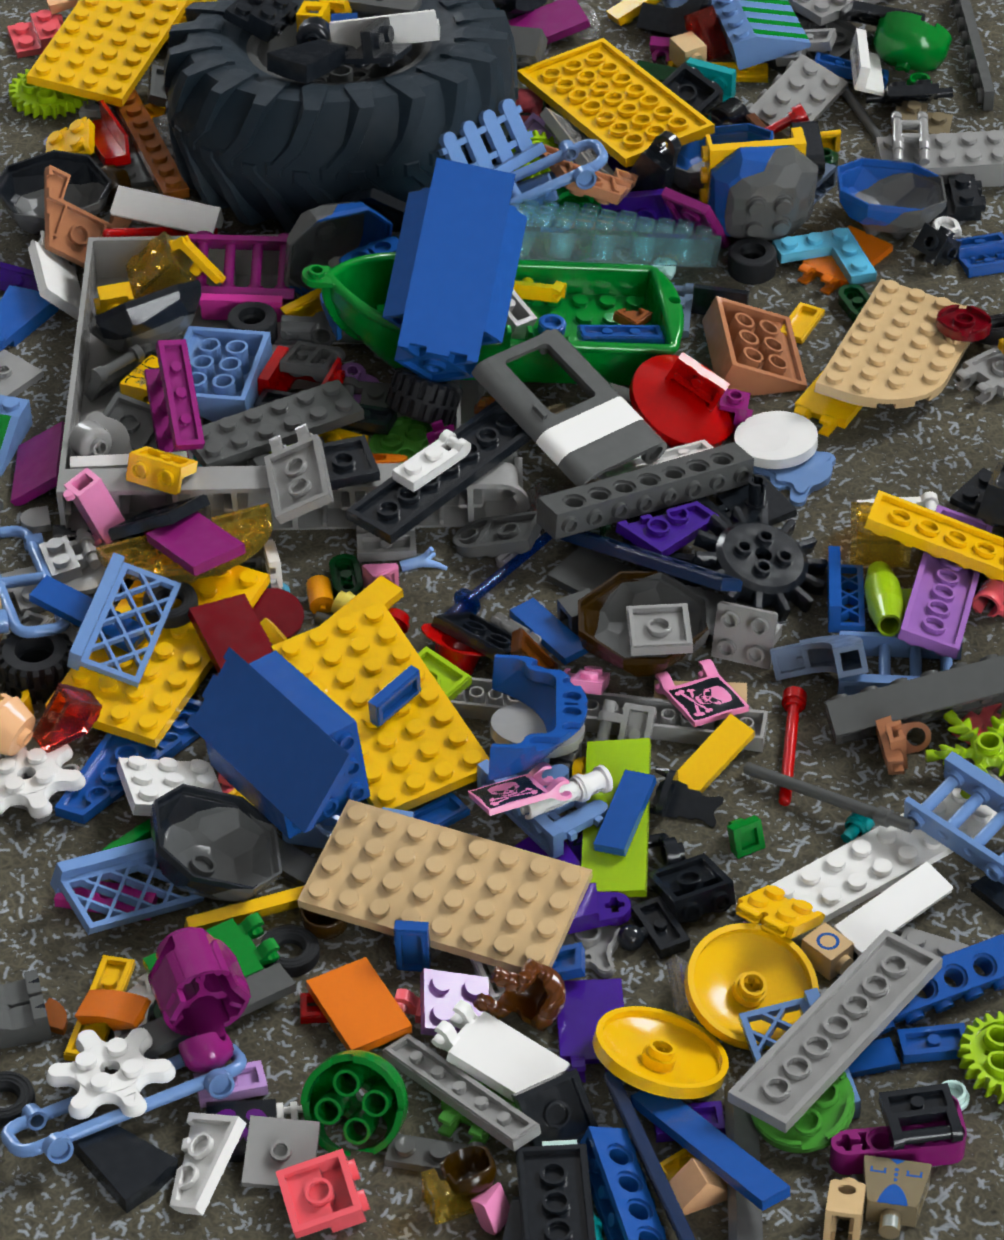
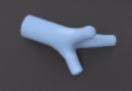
M429 547L419 556L399 561L402 572L417 568L447 570L448 567L440 562L431 560L436 556V553L433 552V547Z

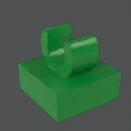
M753 815L746 819L740 817L728 822L727 830L730 848L737 859L766 848L760 818Z

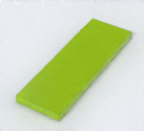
M650 738L587 742L585 774L592 772L594 767L598 765H604L611 773L613 779L612 791L605 794L602 792L594 794L586 801L587 803L594 800H602L607 803L609 808L625 770L650 774ZM650 799L625 857L594 850L593 843L600 827L597 828L595 825H592L583 830L581 866L592 869L593 877L590 883H596L597 891L620 892L628 898L647 897Z

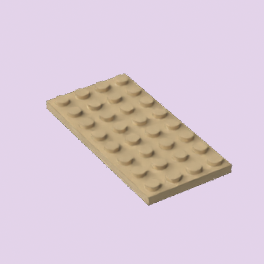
M348 799L297 901L298 907L304 910L394 936L395 920L429 922L431 948L494 967L500 966L508 971L519 973L529 958L551 968L553 967L593 874L592 869Z

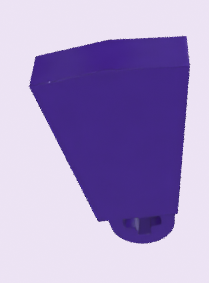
M590 883L567 935L609 925L619 926L626 923L632 914L630 899L620 892H599L596 889V883ZM611 906H618V912H612Z

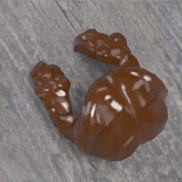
M532 958L525 962L519 973L509 972L500 966H496L490 981L498 987H504L505 992L498 1001L489 995L480 993L473 1001V1005L478 1011H486L499 1020L505 1018L511 1012H516L523 1022L531 1025L538 1031H544L545 1028L552 1025L564 1008L566 1002L564 980L556 970Z

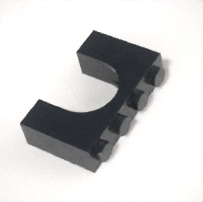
M688 0L685 4L676 8H666L643 2L636 27L643 31L669 37L692 31L697 37L702 38L706 28L704 23L705 16L711 10L712 0Z

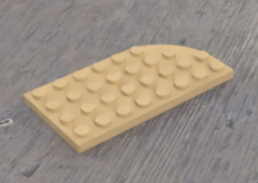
M881 279L818 378L814 392L843 402L870 408H877V404H893L895 409L915 406L916 401L923 399L930 401L934 399L946 387L971 343L950 339L942 335L936 328L938 311L946 306L957 303L951 302L945 297L927 294L921 289H912L899 285V283L893 280ZM960 305L959 308L966 309L968 305Z

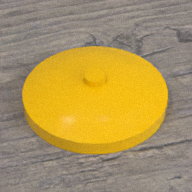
M752 923L726 925L705 936L694 949L688 961L684 978L685 993L689 1006L703 1027L719 1040L745 1050L750 1049L739 1022V1013L803 998L805 990L818 988L819 991L815 970L804 951L787 937L780 938L761 928V925ZM800 1010L785 1013L782 1020L793 1025L801 1017ZM763 1020L749 1022L752 1030L763 1035L766 1034L771 1026L770 1023ZM777 1027L771 1039L777 1041L786 1031ZM766 1045L763 1051L769 1050L771 1047Z
M628 1006L611 1010L600 1018L593 1035L594 1052L600 1062L612 1074L637 1089L661 1097L697 1099L711 1095L722 1086L729 1068V1060L724 1047L710 1032L683 1016L662 1009Z

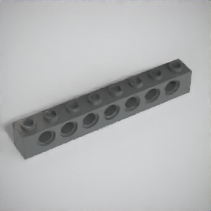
M735 442L538 497L536 523L552 538L557 540L747 485L748 478L753 474L754 458Z

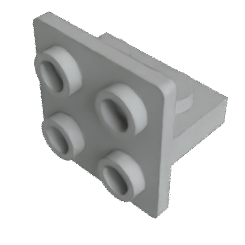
M720 601L717 604L711 657L770 669L772 664L770 649L774 648L782 635L783 624L777 623L778 613Z

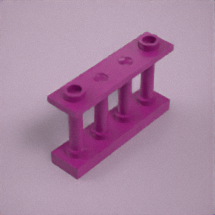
M198 231L196 234H189L191 242L207 258L209 249H225L223 274L226 280L220 286H209L206 284L207 275L202 271L199 276H196V280H199L201 284V293L283 296L284 305L296 300L295 289H290L284 284L286 243L289 234L281 233L278 236L212 234L209 231ZM236 250H252L250 284L247 287H236L234 285ZM263 251H279L277 285L274 288H263L261 286Z
M186 339L158 340L156 352L159 369L144 370L157 449L165 452L187 451V454L188 450L203 449L205 441Z

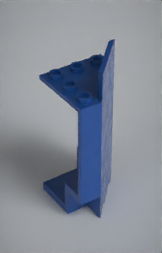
M436 157L430 188L426 187L419 191L408 193L382 318L400 328L394 361L424 379L437 383L473 378L471 373L478 363L481 346L503 342L527 217L517 211L515 206L510 205L516 174Z
M229 647L223 657L226 662L218 675L213 674L202 694L204 701L197 713L192 712L186 722L205 740L211 766L288 839L301 832L306 833L312 830L315 825L343 811L348 799L360 802L370 797L356 721L276 650L248 664Z

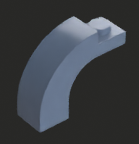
M854 635L814 637L799 640L800 643L770 649L776 681L819 672L837 673L838 679L869 672L863 640Z

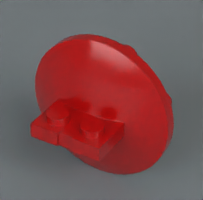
M684 352L680 356L659 355L643 362L634 373L629 387L632 407L671 448L703 439L715 448L723 444L735 428L733 425L735 413L719 409L720 399L730 384Z

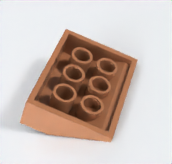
M716 296L702 319L713 371L730 384L728 388L751 393L750 396L806 390L807 382L790 317ZM783 324L786 326L787 336L780 330Z

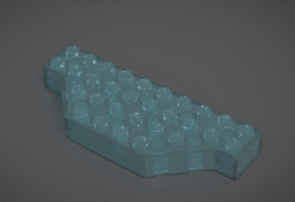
M523 199L522 203H510V205L517 208V211L527 217L519 260L716 268L722 236L712 233L713 228L703 225L695 227L694 221L679 219L678 223H675L674 220L668 218L655 220L648 217H638L636 212L621 210V213L613 210L599 209L600 206L593 203H584L583 207H579L580 205L577 203L566 201L561 206L557 202L544 200L543 204L529 199Z

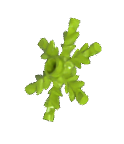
M1004 709L999 719L991 716L993 727L987 726L988 731L981 733L979 736V728L976 727L972 730L970 718H966L963 722L953 710L945 713L943 718L953 725L947 730L953 734L960 735L958 740L970 742L971 745L965 749L959 744H955V748L940 744L939 748L941 751L925 750V761L935 762L942 759V764L944 765V759L953 751L964 759H972L974 765L987 774L989 773L986 769L998 768V777L1003 776L1004 743L1002 739H1004ZM961 790L960 794L963 798L969 799L971 797L970 794Z

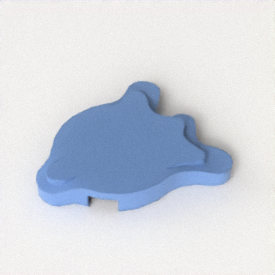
M816 451L810 459L797 466L785 469H765L754 466L753 473L765 476L779 491L789 490L790 503L794 506H803L806 503L807 497L812 492L820 490L829 484L836 458L829 452Z

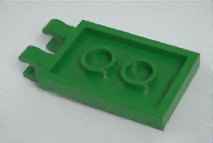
M258 912L247 916L239 925L231 918L206 930L215 939H220L231 949L238 960L245 978L263 970L262 966L274 963L280 959L277 953L280 947L274 937L264 940L257 948L252 939L264 934V930L261 927L264 925V921ZM156 953L143 958V966L148 975L157 960Z

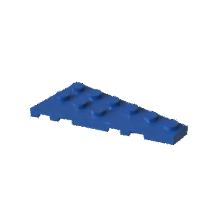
M190 698L157 748L107 733L80 770L86 779L85 786L78 791H65L54 807L55 815L77 823H87L125 794L116 769L118 757L141 756L145 759L157 760L164 757L172 758L198 739L200 735L186 722L192 712L197 713L203 702Z

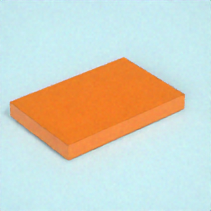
M367 957L306 980V989L346 1050L370 1051L402 1038L408 1033H413L411 1022Z

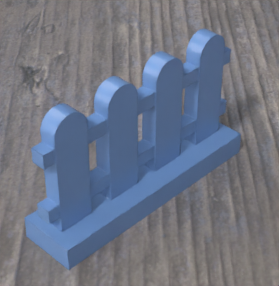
M509 98L499 102V116H496L495 112L490 109L481 111L478 116L480 127L477 128L475 123L470 120L462 122L459 130L460 138L457 139L453 132L441 134L439 137L441 148L438 150L440 156L445 155L446 160L468 164L461 149V146L465 144L472 160L470 165L508 173L547 151L543 142L532 143L530 138L534 136L531 130H526L520 116V112L523 111L521 106H516L515 102ZM503 122L511 138L509 142H507L500 126ZM483 133L492 150L490 153L487 152L480 136ZM515 147L516 152L512 153L511 149ZM496 159L497 163L493 164L491 160Z
M544 758L541 762L549 763L550 758ZM486 759L477 764V787H484L528 774L535 766L509 777L489 780V760ZM556 764L552 766V769L545 770L542 773V778L552 776L554 779L565 777L569 780V768L563 764ZM594 800L590 803L573 801L530 820L525 819V815H522L520 807L505 811L504 813L551 858L556 859L564 854L565 839L573 841L577 839V833L592 825H595L597 828L601 826L607 813L608 805L602 800ZM574 806L577 808V810L563 817L559 816V814Z

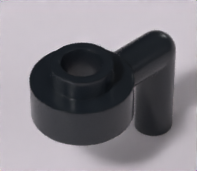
M666 833L649 835L648 848L660 847L665 866L686 859L683 843H677L675 837L669 838Z

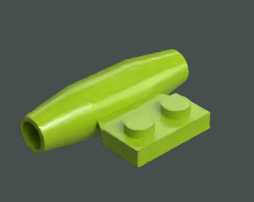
M876 561L869 565L864 584L868 613L882 635L894 636L899 633L912 588L901 589L900 582L886 562Z

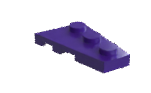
M664 189L629 192L618 205L611 203L609 205L600 204L603 212V222L626 227H630L633 224L642 226L645 230L655 232L656 229L669 231L668 235L677 236L679 232L678 224L661 196Z
M696 501L666 510V514L652 517L650 514L640 516V520L637 522L628 523L627 520L617 522L615 532L640 548L669 556L693 541L699 530L709 531L706 528L711 515L716 513Z

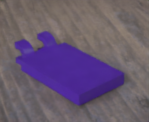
M621 978L564 981L566 1002L563 1010L557 1017L559 1057L569 1062L571 1068H577L582 1083H586L585 1064L601 1063L594 1052L592 1042L598 1021L607 1012L624 1007Z

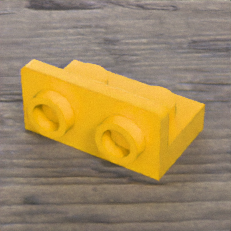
M145 446L129 453L126 480L177 495L181 491L182 479L196 473L198 461Z

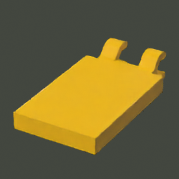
M821 372L795 402L794 413L802 415L809 420L812 417L818 419L819 423L823 424L818 434L829 437L837 426L845 429L863 406L850 404L814 392L816 382L822 374Z

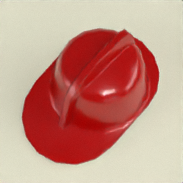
M431 623L421 626L422 633L436 643V653L470 676L473 674L479 658L485 655L433 627Z

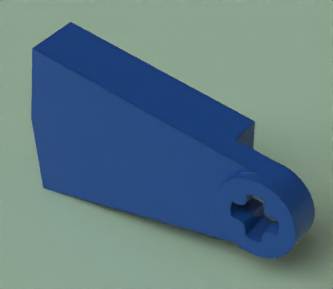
M9 285L0 300V351L8 345L17 346L58 312V307L41 297L39 291Z

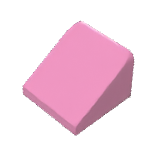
M397 563L362 565V579L365 587L381 575L399 586V567Z
M499 1182L470 1200L480 1226L492 1235L498 1234L504 1227L510 1209L502 1184Z

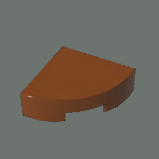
M626 308L615 311L613 315V320L621 325H645L652 318V312L643 308H639V311H626Z
M49 998L45 1003L50 1030L51 1032L65 1035L68 1027L66 1011L58 1001Z

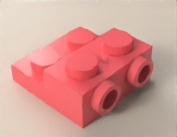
M44 9L30 13L31 22H19L15 25L7 26V32L17 58L42 54L64 23L62 14L52 15L50 10Z
M343 1148L275 1172L296 1239L327 1228H331L334 1233L367 1222L364 1211L370 1210V1206L364 1189L357 1191L354 1182L361 1179L355 1160H347Z

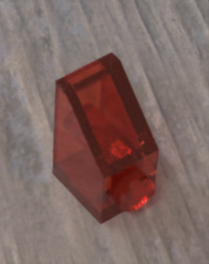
M59 683L32 736L42 749L50 753L88 734L94 722L99 718L102 705L90 690Z

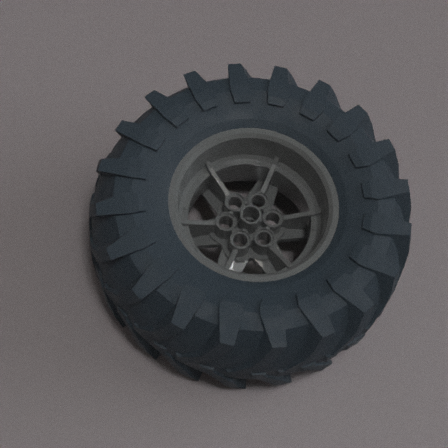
M236 0L195 2L185 8L187 22L172 25L169 31V49L164 63V87L167 98L165 104L171 147L179 173L184 182L186 181L189 190L196 189L204 204L221 207V209L231 207L241 223L253 226L268 219L277 220L286 233L291 232L300 215L307 210L324 204L341 203L342 196L370 188H375L407 203L409 192L419 191L426 187L430 188L436 157L446 159L445 155L440 156L438 152L441 148L439 143L441 134L453 132L458 139L461 137L459 130L462 122L473 121L478 128L481 126L478 119L481 111L490 109L495 112L496 116H499L498 104L501 100L509 98L515 104L516 100H518L517 58L514 37L505 11L497 10L493 0H422V5L418 11L432 9L436 11V17L440 23V40L412 43V50L405 54L404 58L396 61L393 66L380 67L379 63L370 64L367 67L355 68L354 64H344L308 84L287 79L267 71V52L297 45L296 22L292 26H287L279 37L276 36L267 43L223 18L225 9ZM291 0L292 2L298 4L297 11L301 7L303 1L319 2V0ZM310 11V13H318V12H319V11ZM358 12V18L377 16L374 13ZM503 122L500 126L507 142H509L511 138ZM483 133L480 136L487 152L490 153L492 150ZM464 144L461 146V149L468 164H470L472 160ZM496 159L491 160L493 164L497 163Z

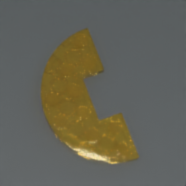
M265 503L211 517L212 522L245 544L246 553L197 576L192 575L147 542L146 535L96 547L97 558L107 568L113 552L125 556L124 562L171 580L188 584L209 576H221L227 570L251 558L267 543L273 529L271 509L269 504ZM126 574L125 578L140 581L138 577Z

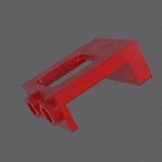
M278 345L258 377V393L260 395L264 388L288 392L294 381L298 379L316 381L311 376L293 377L289 373L280 372V360L289 352V347ZM337 357L321 385L337 379L343 384L345 371L342 370L341 358Z

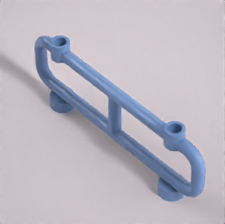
M568 139L563 140L559 144V151L511 172L516 174L510 205L518 208L574 181L580 189L592 188L597 181L595 172L603 168L609 158L604 145L597 139H585L576 143ZM585 150H594L597 155L594 161L581 165L524 193H521L515 183L563 160L574 161L579 153Z
M23 526L0 527V539L8 537H20L23 539L25 551L29 553L37 571L36 573L2 577L0 574V598L2 609H0V634L9 633L10 628L16 636L39 638L66 631L70 626V622L55 614L56 622L36 626H24L21 624L7 589L36 585L46 575L52 576L39 548V544L44 543L42 533L33 534L28 528Z
M233 1044L234 1052L230 1058L232 1060L231 1064L222 1068H215L209 1073L144 1098L147 1103L145 1113L204 1089L215 1099L228 1097L235 1087L233 1077L239 1075L247 1065L245 1054ZM180 1054L167 1059L173 1064L175 1070L185 1067ZM71 1096L43 1108H40L35 1103L25 1105L22 1108L21 1117L7 1123L3 1127L0 1137L8 1151L16 1157L28 1158L44 1153L52 1163L61 1164L71 1158L74 1151L73 1141L134 1117L125 1116L121 1109L118 1108L63 1131L51 1133L38 1141L27 1144L19 1142L15 1136L17 1133L28 1128L33 1131L41 1130L45 1127L48 1120L69 1113L68 1107L71 1099L74 1097Z

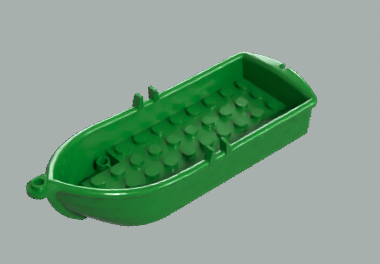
M396 252L358 256L341 262L332 268L319 264L305 267L302 271V281L311 288L321 289L325 307L339 328L353 339L361 340L386 364L395 369L404 367L394 361L400 328L382 318ZM519 260L515 281H522V279L529 277L533 279L534 283L554 284L556 280L567 283L565 298H561L558 303L522 299L538 318L533 328L532 326H527L525 339H511V325H506L503 342L482 345L478 363L540 335L538 332L540 317L546 314H557L564 318L567 323L564 337L609 384L630 385L634 373L643 362L659 355H673L679 350L684 327L681 300L677 290L667 276L651 265ZM626 308V311H639V308H643L652 312L651 321L645 325H659L665 337V344L579 341L576 334L577 325H621L613 320L615 311ZM538 350L506 364L522 382L577 384L548 353L541 354ZM473 377V378H466V379H459V380H476V379Z

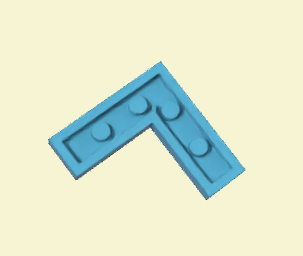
M848 227L823 232H811L799 236H786L781 239L772 240V245H774L777 251V258L781 264L832 255L849 284H863L876 281V270Z

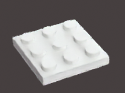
M141 756L118 757L116 769L133 815L151 816L154 800L182 784L223 793L210 762L201 759L176 761L168 757L161 758L160 760L145 759Z

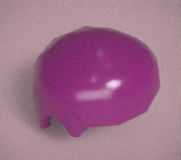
M207 1032L180 1042L178 1049L184 1065L194 1073H209L215 1068L224 1067L234 1052L230 1037L227 1033H224L225 1039L223 1041L216 1032Z

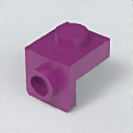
M727 388L720 399L719 409L735 413L733 421L735 428L732 432L735 434L736 428L740 423L752 417L753 410L748 409L751 393Z

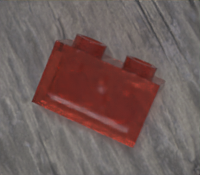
M713 5L684 16L687 32L692 31L707 45L706 62L730 53Z

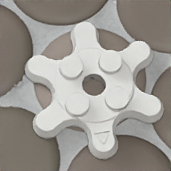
M56 742L47 750L34 748L28 751L25 746L16 755H4L5 758L0 759V815L11 806L23 805L28 808L31 817L37 819L45 818L53 810L49 799L54 793L59 791L74 792L81 790L85 786L86 779L80 771L61 768L73 756L72 748L66 742ZM25 773H27V776H33L29 779H22Z
M135 1028L125 1039L117 1037L108 1042L102 1041L95 1031L84 1030L79 1033L76 1040V1049L80 1053L76 1056L75 1061L51 1065L48 1069L46 1080L52 1087H72L77 1090L78 1093L71 1099L68 1107V1112L74 1119L89 1118L103 1104H115L125 1116L138 1117L147 1110L146 1100L140 1094L142 1088L151 1083L163 1084L172 1081L175 1078L176 1070L167 1059H149L144 1057V1053L153 1044L152 1036L145 1028ZM105 1067L109 1070L115 1069L118 1071L114 1074H108L105 1072Z

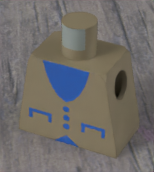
M864 1155L862 1183L866 1185L865 1221L879 1222L878 1233L880 1236L886 1239H895L900 1235L901 1226L916 1227L929 1190L932 1164Z

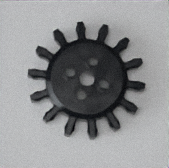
M740 506L734 507L729 518L732 526L726 524L716 514L711 515L706 528L714 535L699 530L693 543L694 546L708 552L696 551L691 564L713 569V571L743 581L741 592L727 591L724 601L736 603V600L740 598L751 603V607L763 609L764 606H773L775 612L778 613L780 622L786 621L791 608L788 601H791L805 613L810 610L814 599L806 592L822 595L827 583L822 579L812 576L824 574L828 565L827 559L806 557L815 548L817 543L815 537L797 542L792 537L796 521L790 519L781 529L769 525V509L762 508L756 522H747ZM755 555H763L769 561L765 559H758ZM701 585V587L704 590L711 589L709 587Z

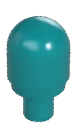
M852 812L846 819V830L842 833L841 839L845 843H849L861 831V836L869 832L875 826L873 819Z

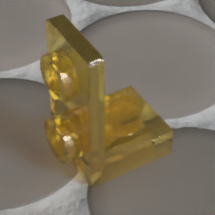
M435 1168L421 1172L422 1198L435 1225L475 1212L470 1200L479 1194L472 1196L455 1194L450 1190L446 1180H440Z

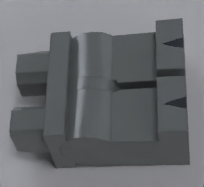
M37 969L24 972L25 979L0 984V1049L52 1039Z

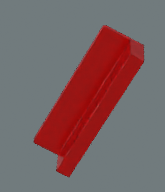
M100 100L101 119L92 121L95 125L94 152L104 166L131 164L128 134L104 100Z

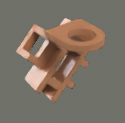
M891 715L875 720L876 734L888 775L905 774L904 769H908L907 754L922 751L930 744L931 731L929 727L920 721L901 723V720L893 722ZM912 728H921L925 733L924 741L919 745H912L907 740V734Z

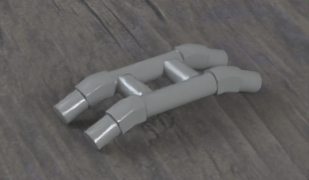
M893 111L890 115L893 161L903 162V143L919 144V163L922 165L929 164L930 138L928 114L924 111H919L917 113V120H902V114L899 111ZM902 130H918V133H903Z

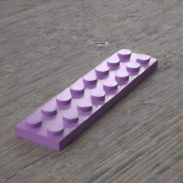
M937 505L935 512L987 532H992L993 526L984 523L980 519ZM923 551L897 639L905 641L911 646H919L934 651L940 656L956 659L961 647L980 572L961 568L954 562L944 558H935Z

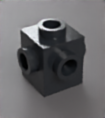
M925 223L912 247L925 254L922 259L934 266H937L938 263L948 266L957 256L958 249L962 243L954 239L955 233L944 226H940L937 229Z

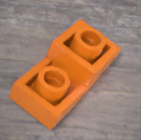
M106 989L89 990L74 1017L82 1025L105 1022L113 1031L135 1029L143 1022L151 1001L147 997L129 992Z

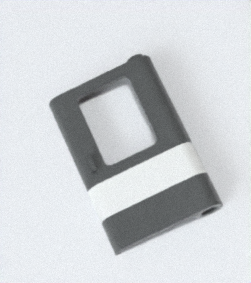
M557 329L545 330L536 337L482 360L471 373L576 486L587 484L593 478L641 456V459L646 464H651L657 461L667 449V443ZM536 350L541 354L548 353L590 399L557 414L552 413L506 364Z

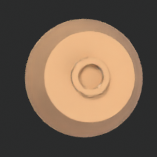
M6 693L0 694V700H2L0 701V754L14 756L30 742L36 719L19 697H11Z

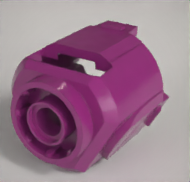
M186 927L178 929L167 935L158 945L156 950L157 960L148 975L149 984L163 1019L172 1031L180 1035L193 1037L207 1032H216L220 1039L224 1041L225 1027L231 1025L242 1015L251 998L247 981L235 954L223 941L215 939L203 928Z

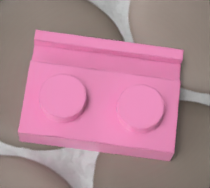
M584 666V670L580 669L577 673H570L571 668L564 670L565 673L571 676L570 682L574 686H581L585 694L602 695L609 685L610 673L602 672V667Z

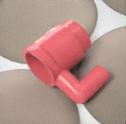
M519 88L516 106H521L523 111L520 113L532 114L534 112L541 118L540 113L543 108V100L530 89ZM520 115L523 123L530 115Z
M988 578L974 595L972 607L975 612L982 614L988 600L991 599L995 602V606L987 616L994 618L999 615L1004 618V582Z

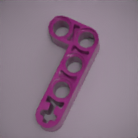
M952 1095L963 1129L962 1141L951 1142L950 1139L910 1144L904 1145V1149L893 1151L890 1146L886 1126L843 1130L831 1138L829 1159L831 1168L836 1173L842 1175L862 1174L864 1155L929 1163L932 1166L958 1163L965 1155L967 1130L957 1098ZM944 1120L902 1126L901 1129L902 1131H908L943 1126L947 1124Z

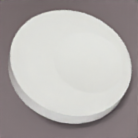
M769 411L747 418L745 422L740 423L736 428L734 441L754 458L753 466L765 469H785L802 464L815 454L818 447V432L816 426L802 415L787 411Z

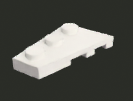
M188 1112L186 1123L190 1125L189 1136L183 1138L181 1150L185 1153L183 1165L176 1171L169 1205L175 1211L203 1216L247 1124L239 1116Z

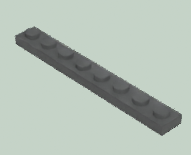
M950 0V5H954L953 15L954 19H957L958 33L961 32V46H965L964 57L965 60H968L969 75L972 74V88L976 89V103H981L983 111H993L995 90L970 0Z

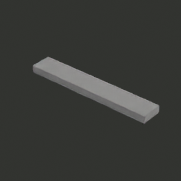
M409 1033L382 1050L383 1058L395 1068L514 1152L541 1134L540 1124L446 1061L445 1058Z

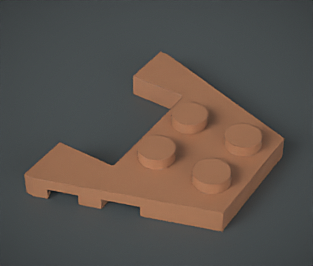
M544 144L547 152L539 157L542 159L559 151V149ZM563 160L550 166L549 169L556 177H559L581 165ZM616 168L613 176L596 171L597 181L590 189H580L575 181L564 187L569 189V192L579 197L587 195L603 205H609V203L618 205L635 186L639 176Z
M49 165L44 171L45 249L84 268L88 237H103L102 232L105 229L129 228L128 226L133 220L111 215L109 222L65 201L63 198L71 175Z

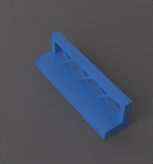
M828 546V632H865L863 565L841 564L840 546ZM841 573L857 574V575H855V576H853V577H851V578H847V577L841 575ZM850 589L853 592L847 593L844 590ZM850 604V605H852V606H854V607H852V608L849 609V608L845 607L844 605ZM850 619V620H852V621H854V622H844V621Z

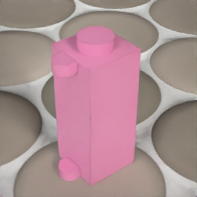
M85 468L64 484L66 490L63 496L66 501L73 500L93 534L94 546H98L101 543L108 546L114 541L110 539L109 529L122 523L125 519L102 479L89 468Z

